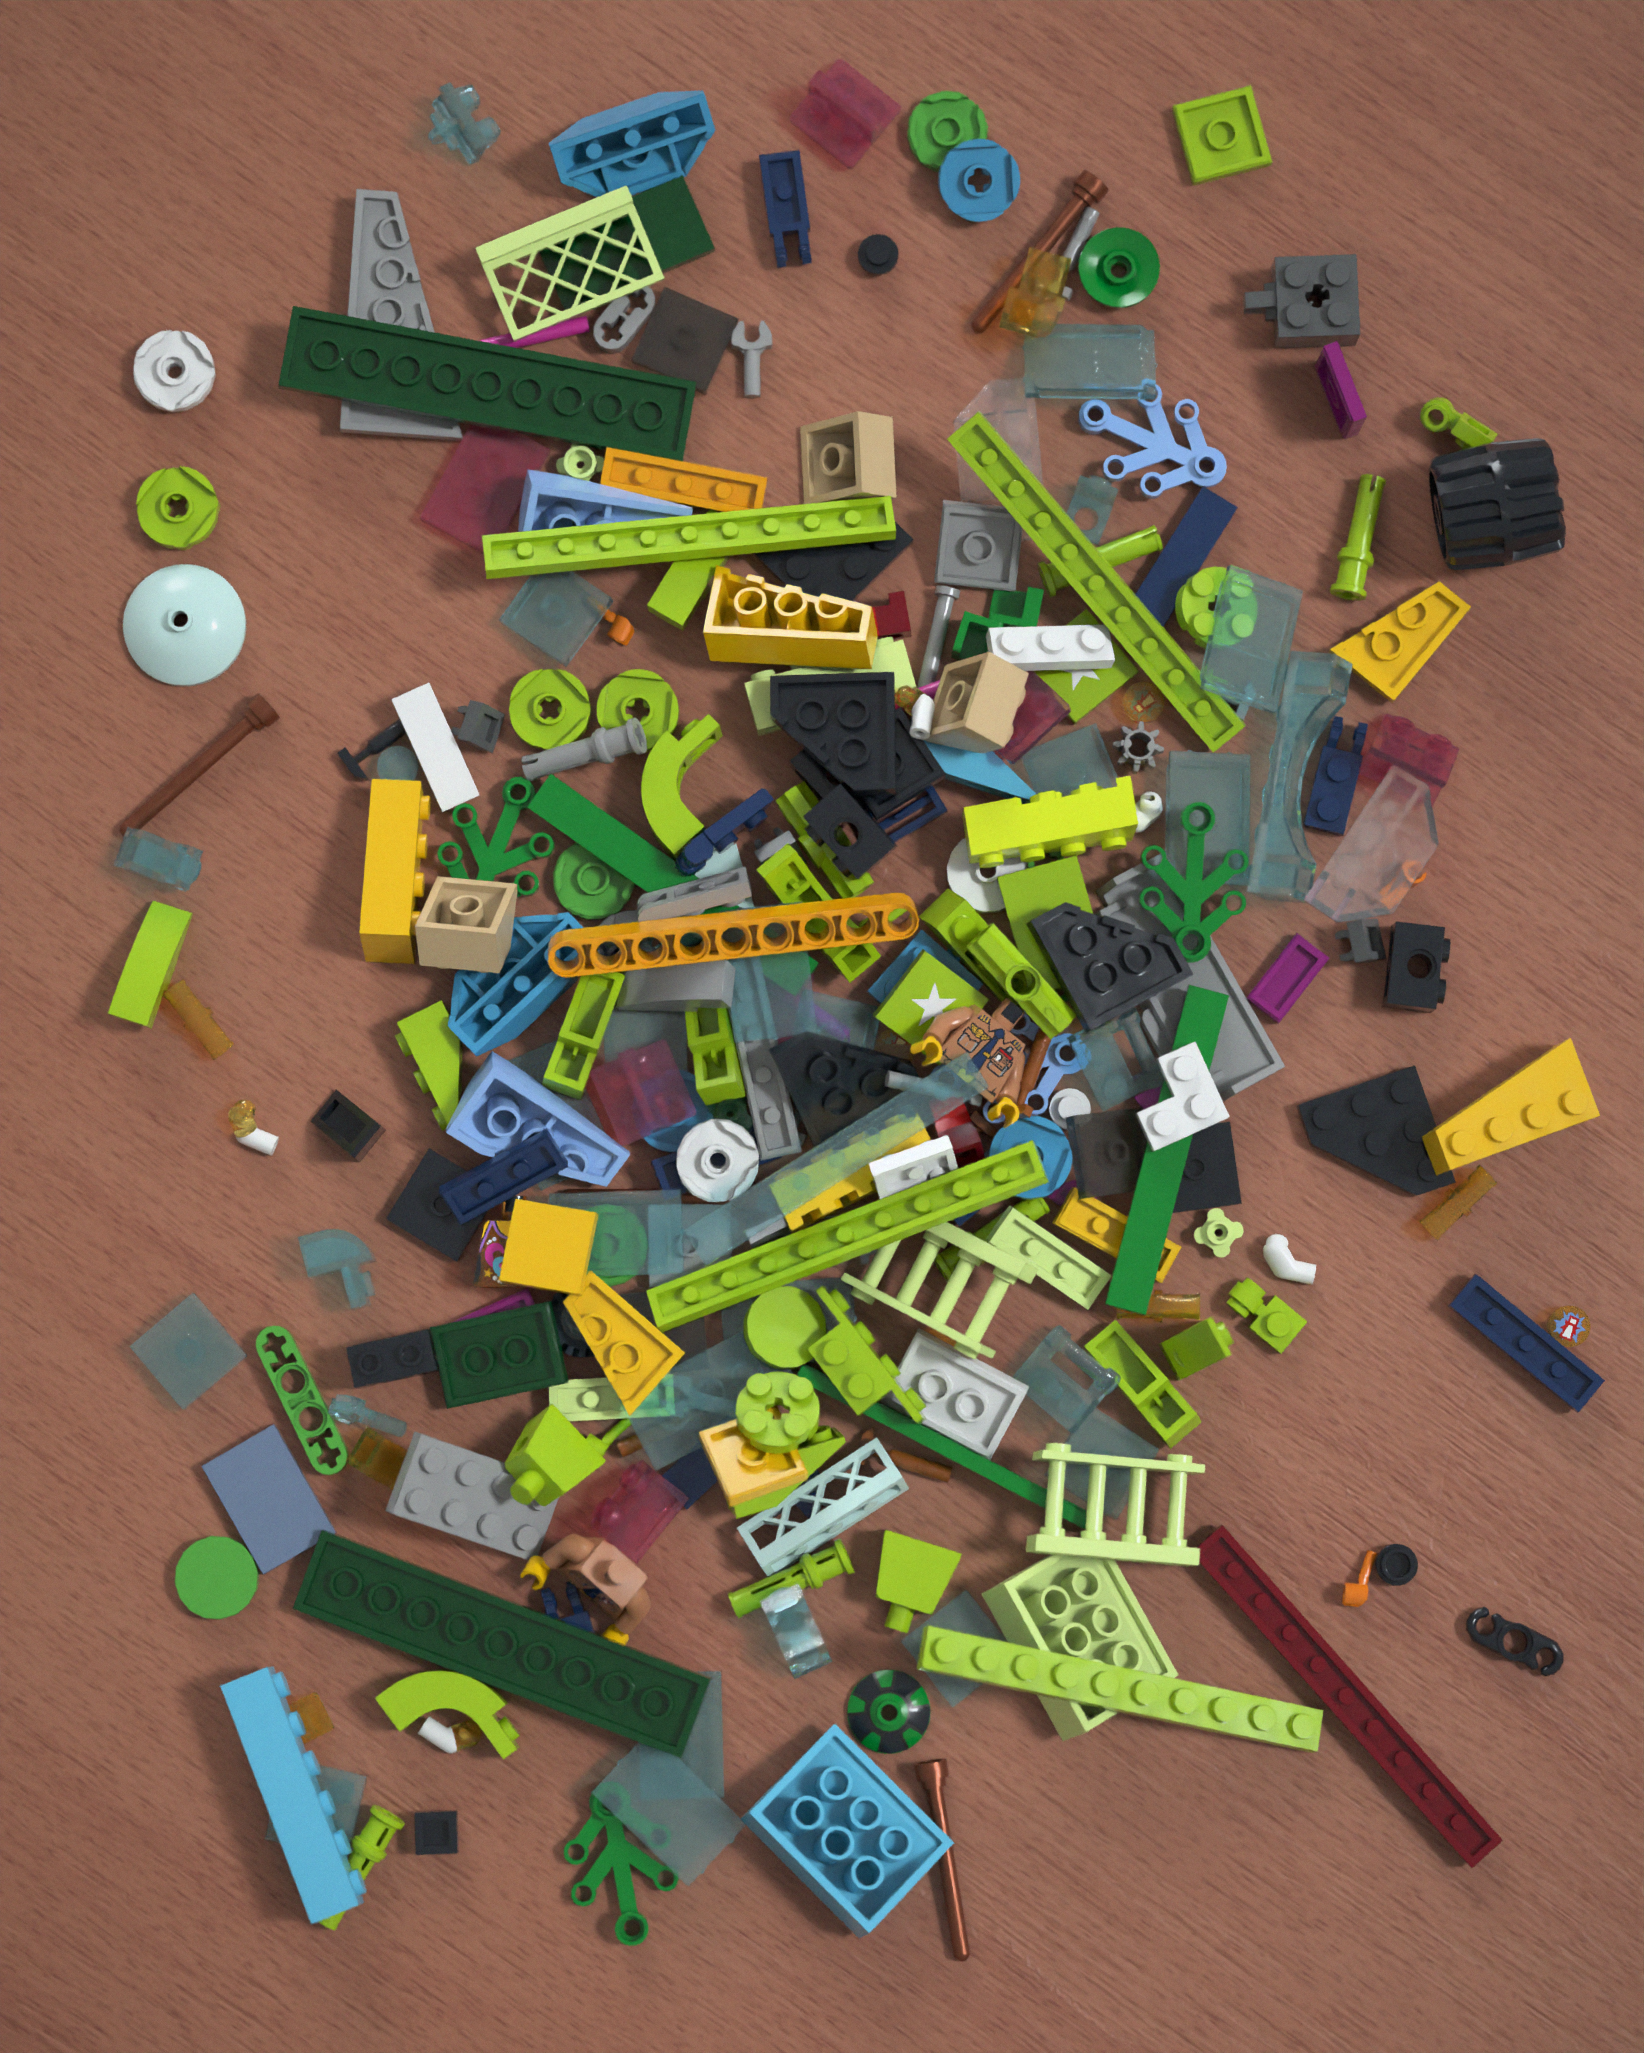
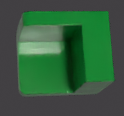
M1028 587L1027 592L994 589L988 618L1003 623V627H1036L1044 590Z
M965 611L952 649L951 658L960 661L988 652L986 641L988 629L1002 628L1004 624Z

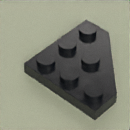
M895 521L896 539L752 554L785 587L789 584L802 588V592L819 597L823 593L854 602L913 543L914 539Z
M894 672L770 676V715L772 721L855 796L896 794Z
M1066 902L1026 923L1086 1033L1194 975L1174 938L1159 933L1155 935L1137 929L1135 925L1105 915L1101 917L1080 910L1081 907Z
M808 1031L800 1033L769 1049L817 1154L834 1148L850 1138L929 1100L926 1095L885 1087V1078L888 1071L919 1077L915 1067L907 1059Z
M1415 1065L1297 1105L1309 1144L1323 1152L1344 1160L1348 1164L1376 1178H1380L1413 1196L1456 1183L1452 1170L1436 1176L1424 1145L1422 1136L1434 1129L1436 1124Z

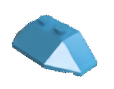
M703 90L658 92L582 118L548 144L562 184L577 188L595 197L602 196L627 185L630 194L633 195L654 188L683 175V177H686L703 151L708 139H711L716 130Z
M569 912L558 913V915L515 917L511 948L500 973H481L461 969L455 973L448 1027L476 1057L516 1039L577 981L579 976L561 977L555 974L550 969L548 963V944L553 935L563 930L584 928ZM564 946L559 948L555 954L563 961H570L577 957L578 952L570 946Z

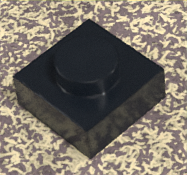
M458 1810L418 1811L414 1813L416 1855L459 1853Z

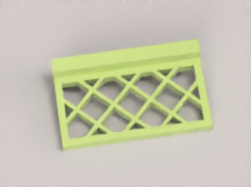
M627 185L475 247L477 256L514 342L664 280ZM629 215L635 229L629 245L607 236L612 222ZM606 224L602 234L593 231V229ZM585 233L599 239L591 261L569 252L576 236ZM637 237L643 251L634 248ZM568 240L565 249L554 246ZM604 242L626 250L618 272L596 263ZM549 249L562 255L554 276L532 268L537 252ZM633 253L647 259L653 274L640 280L624 275L623 271L630 254ZM530 256L527 265L518 262V260ZM567 257L589 266L581 287L558 279ZM508 264L524 270L516 292L500 286L494 270ZM593 268L616 277L609 293L599 296L585 290ZM529 273L551 282L543 303L521 294ZM620 280L630 283L616 289ZM556 284L578 293L572 308L563 312L547 305ZM503 293L513 297L510 307H508ZM582 295L592 299L579 305ZM518 299L540 308L535 322L519 330L512 316ZM544 311L555 314L553 316L541 320Z

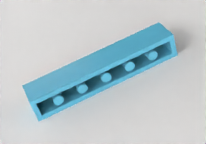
M274 1666L266 1667L221 1685L225 1700L311 1924L364 1903L362 1894L367 1892L364 1880L358 1869L352 1871L346 1855L351 1853L349 1841L343 1829L337 1831L331 1815L336 1813V1808L329 1791H321L316 1775L321 1774L320 1766L312 1750L306 1752L301 1736L306 1734L305 1727L298 1711L291 1713L286 1700V1696L291 1695L283 1672L276 1673Z

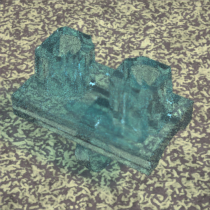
M451 82L439 88L441 94L432 103L436 112L432 113L429 118L435 127L429 132L428 138L433 145L445 142L450 151L459 148L468 164L471 165L480 161L485 149L497 141L501 131L493 118L487 117L475 122L470 112L477 110L481 103L479 95L471 84L454 89Z

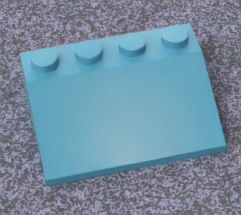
M833 1724L740 1819L858 1938L869 1934L954 1844L836 1724Z

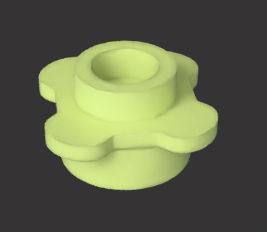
M572 444L571 449L567 451L564 458L557 460L556 469L560 474L590 481L596 472H602L604 459L600 455L595 456L587 446ZM579 461L584 463V467L581 469L577 467Z
M1213 1208L1207 1213L1208 1219L1204 1225L1194 1231V1239L1198 1244H1205L1213 1249L1216 1257L1222 1258L1230 1253V1245L1233 1241L1243 1235V1226L1239 1222H1232L1226 1218L1223 1210ZM1221 1229L1223 1232L1222 1236L1217 1237L1215 1230Z

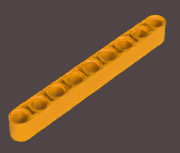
M887 893L569 929L557 932L550 939L548 944V963L550 969L555 974L561 977H576L894 941L912 936L918 928L919 917L915 903L910 896L904 893ZM901 908L909 911L910 915L903 923H893L888 919L889 914L895 909ZM862 913L869 918L867 923L860 928H852L846 922L852 914ZM813 918H821L827 922L825 929L818 933L807 931L805 925ZM770 923H780L786 928L784 933L776 938L765 935L763 930ZM731 927L739 928L744 932L743 937L736 942L724 940L722 934ZM689 932H696L703 938L701 943L694 947L683 945L680 939ZM646 937H655L661 942L660 947L652 952L642 950L638 944ZM609 941L617 944L620 949L615 955L604 956L597 951V948L601 943ZM570 946L578 952V955L573 960L563 961L555 953L561 947Z

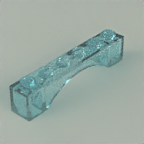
M1291 651L1289 663L1284 670L1285 686L1282 702L1276 713L1277 730L1275 741L1269 751L1270 768L1267 783L1262 790L1263 807L1260 823L1255 829L1254 840L1256 845L1254 856L1247 872V892L1266 900L1310 904L1317 864L1308 848L1302 827L1300 807L1302 781L1308 759L1318 737L1332 717L1346 704L1353 664L1336 654Z

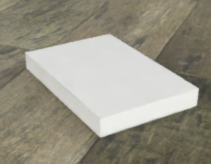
M918 1329L898 1367L901 1374L896 1377L905 1391L912 1387L927 1406L921 1411L926 1417V1420L921 1424L991 1460L1029 1389V1386L978 1359L975 1360L955 1350L954 1346L921 1329ZM892 1391L881 1399V1403L912 1418Z

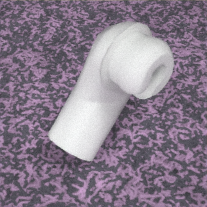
M1155 792L1143 793L1140 800L1135 804L1138 819L1136 833L1145 831L1161 815L1163 810L1162 799Z
M1273 1234L1269 1236L1266 1240V1245L1263 1247V1256L1273 1274L1278 1278L1312 1285L1316 1265L1294 1260L1287 1247L1288 1240L1283 1235Z

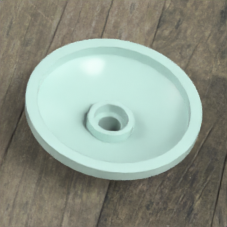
M172 565L152 573L133 591L124 611L123 634L132 658L149 676L169 685L196 686L217 678L236 660L245 640L246 616L238 594L222 576L210 569L197 565ZM178 614H186L188 621L186 625L177 627L174 625V618Z

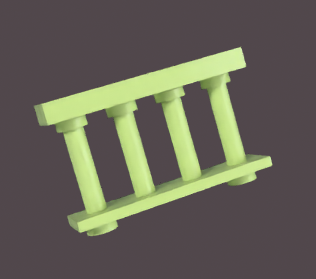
M945 1222L926 1230L922 1237L926 1241L896 1298L878 1290L877 1286L901 1240L878 1248L862 1281L844 1272L841 1280L853 1286L851 1295L870 1305H873L875 1299L890 1305L956 1340L954 1349L976 1360L979 1353L989 1358H993L996 1353L993 1349L981 1344L980 1341L1010 1283L1014 1285L1017 1278L1031 1284L1038 1269ZM948 1242L961 1248L957 1254L961 1258L931 1316H928L911 1307V1304L940 1248L945 1249ZM985 1260L995 1266L992 1272L995 1277L964 1335L945 1325L975 1265L980 1267L982 1261Z
M1046 1443V1450L1035 1451L1032 1457L1034 1461L1049 1462L1045 1527H1040V1534L1027 1536L1026 1552L1185 1567L1198 1566L1200 1548L1187 1547V1540L1183 1539L1187 1475L1205 1473V1465L1193 1464V1456L1168 1454L1167 1461L1074 1453L1071 1452V1445ZM1066 1463L1090 1466L1085 1531H1081V1538L1065 1537V1529L1061 1528ZM1106 1467L1130 1469L1126 1534H1122L1121 1541L1106 1540V1533L1102 1532ZM1147 1471L1171 1473L1167 1536L1162 1538V1545L1146 1544L1147 1536H1143Z

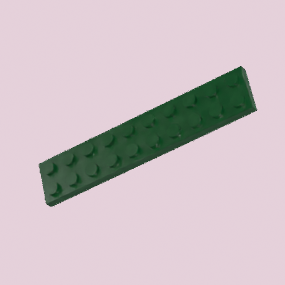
M293 306L278 387L279 389L603 450L610 447L683 461L697 382Z
M321 1530L293 1609L679 1758H682L712 1679L704 1674L327 1530Z

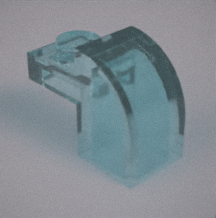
M127 827L113 866L167 887L186 892L189 890L191 883L199 876L201 870L200 859L203 851L190 845L171 842L144 830Z
M327 1229L298 1237L309 1278L314 1279L341 1271L351 1309L357 1310L371 1306L369 1296L375 1295V1289L370 1272L362 1273L361 1266L377 1261L370 1247L362 1239L339 1229Z
M799 1584L789 1588L777 1589L769 1597L760 1600L794 1679L832 1662Z

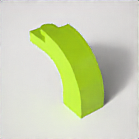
M710 714L701 721L697 718L690 722L682 731V739L679 741L667 730L653 746L642 774L641 796L650 829L659 845L674 861H677L676 858L683 852L682 850L687 844L706 830L705 826L681 801L680 786L689 767L723 737L720 725Z
M788 843L756 869L780 905L833 900L811 873L798 853ZM813 918L806 923L805 928L811 933H818L825 929L827 922L821 918ZM848 918L846 922L848 926L852 928H859L850 918ZM872 943L818 949L849 983L881 957Z
M438 1669L419 1672L396 1682L375 1697L399 1732L429 1711L448 1708L461 1711L470 1716L479 1725L503 1759L519 1748L515 1740L520 1737V1734L506 1716L499 1719L495 1714L508 1704L505 1698L491 1685L456 1671Z

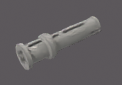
M634 717L627 720L625 725L609 730H606L604 727L598 728L592 733L591 737L542 752L525 755L522 757L521 762L523 764L528 763V765H523L522 769L528 781L531 782L550 775V773L562 772L595 761L610 764L614 762L615 757L632 752L638 755L644 754L647 750V741L641 723Z

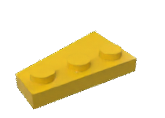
M1439 581L1383 618L1366 626L1351 638L1334 646L1329 650V653L1393 703L1466 615L1471 606Z
M591 1270L586 1275L582 1296L569 1294L563 1301L629 1416H631L682 1358L685 1352Z

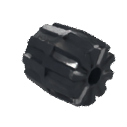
M1533 438L1490 442L1436 456L1431 460L1429 466V488L1433 517L1441 554L1449 569L1465 570L1512 565L1553 554L1564 548L1566 525L1562 512L1565 510L1564 502L1558 492L1560 478L1558 469L1554 464V454L1545 439Z

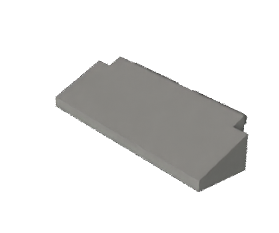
M1160 854L1147 860L1148 864L1152 866L1158 864L1161 859ZM1141 863L1112 878L1096 890L1105 908L1095 913V915L1101 917L1105 915L1135 925L1137 929L1155 935L1159 933L1171 937V932L1154 913L1140 906L1138 895L1147 886L1159 888L1164 895V903L1182 921L1184 903L1154 870L1147 869ZM1149 891L1144 895V902L1147 906L1152 907L1157 904L1158 895L1155 891ZM1188 934L1183 938V946L1187 950H1191L1197 945L1195 935ZM1210 935L1211 947L1208 954L1198 962L1188 963L1194 975L1139 1004L1143 1010L1140 1015V1023L1159 1057L1171 1052L1188 985L1229 995L1209 1071L1224 1102L1281 1070L1285 1065Z

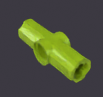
M805 781L795 785L775 800L779 810H781L788 823L798 834L799 838L797 839L807 856L817 869H822L842 899L857 897L874 884L869 873L862 879H857L853 874L846 878L832 862V859L836 856L832 849L826 843L819 847L807 834L804 828L809 823L803 816L819 802ZM840 826L837 830L839 842L844 846H851L850 840Z
M994 923L983 929L966 946L1003 987L1005 992L1015 1000L1049 1039L1061 1033L1076 1017L1075 1012ZM1021 970L1029 971L1032 976L1030 987L1023 992L1014 991L1011 986L1013 975Z

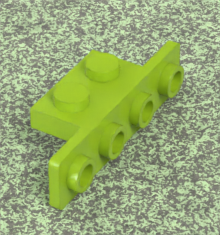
M820 1286L816 1289L817 1294L840 1324L810 1346L808 1351L855 1413L860 1416L892 1391L916 1423L921 1424L925 1421L926 1417L921 1411L927 1406L912 1387L906 1391L896 1379L901 1372L887 1354L881 1358L871 1346L876 1339L863 1322L859 1321L856 1325L852 1322L845 1312L851 1307L836 1288L832 1291H829L825 1286Z

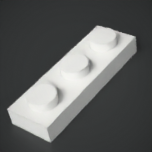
M1104 624L989 628L986 634L988 652L1024 671L1111 668L1115 661L1110 631Z

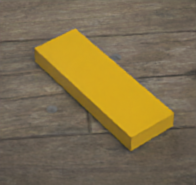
M1072 1187L1052 1223L1110 1256L1117 1258L1127 1216L1083 1191ZM1167 1238L1155 1281L1159 1283L1163 1282L1181 1249V1246Z

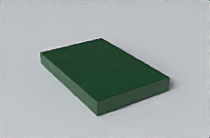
M552 1301L430 1327L447 1409L569 1383Z

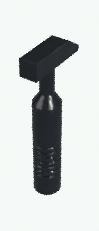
M400 718L369 740L367 747L355 757H352L346 747L337 753L355 778L368 781V777L358 764L371 754L381 753L406 734Z

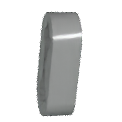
M649 286L612 301L594 325L593 335L596 345L600 350L610 354L621 352L650 319L655 311L656 302L654 293ZM641 294L645 295L644 303L646 308L643 310L637 307L627 316L625 313L630 308L628 297L632 295L637 298ZM621 319L624 322L619 328L621 339L617 341L612 338L605 342L603 328L607 326L612 329Z

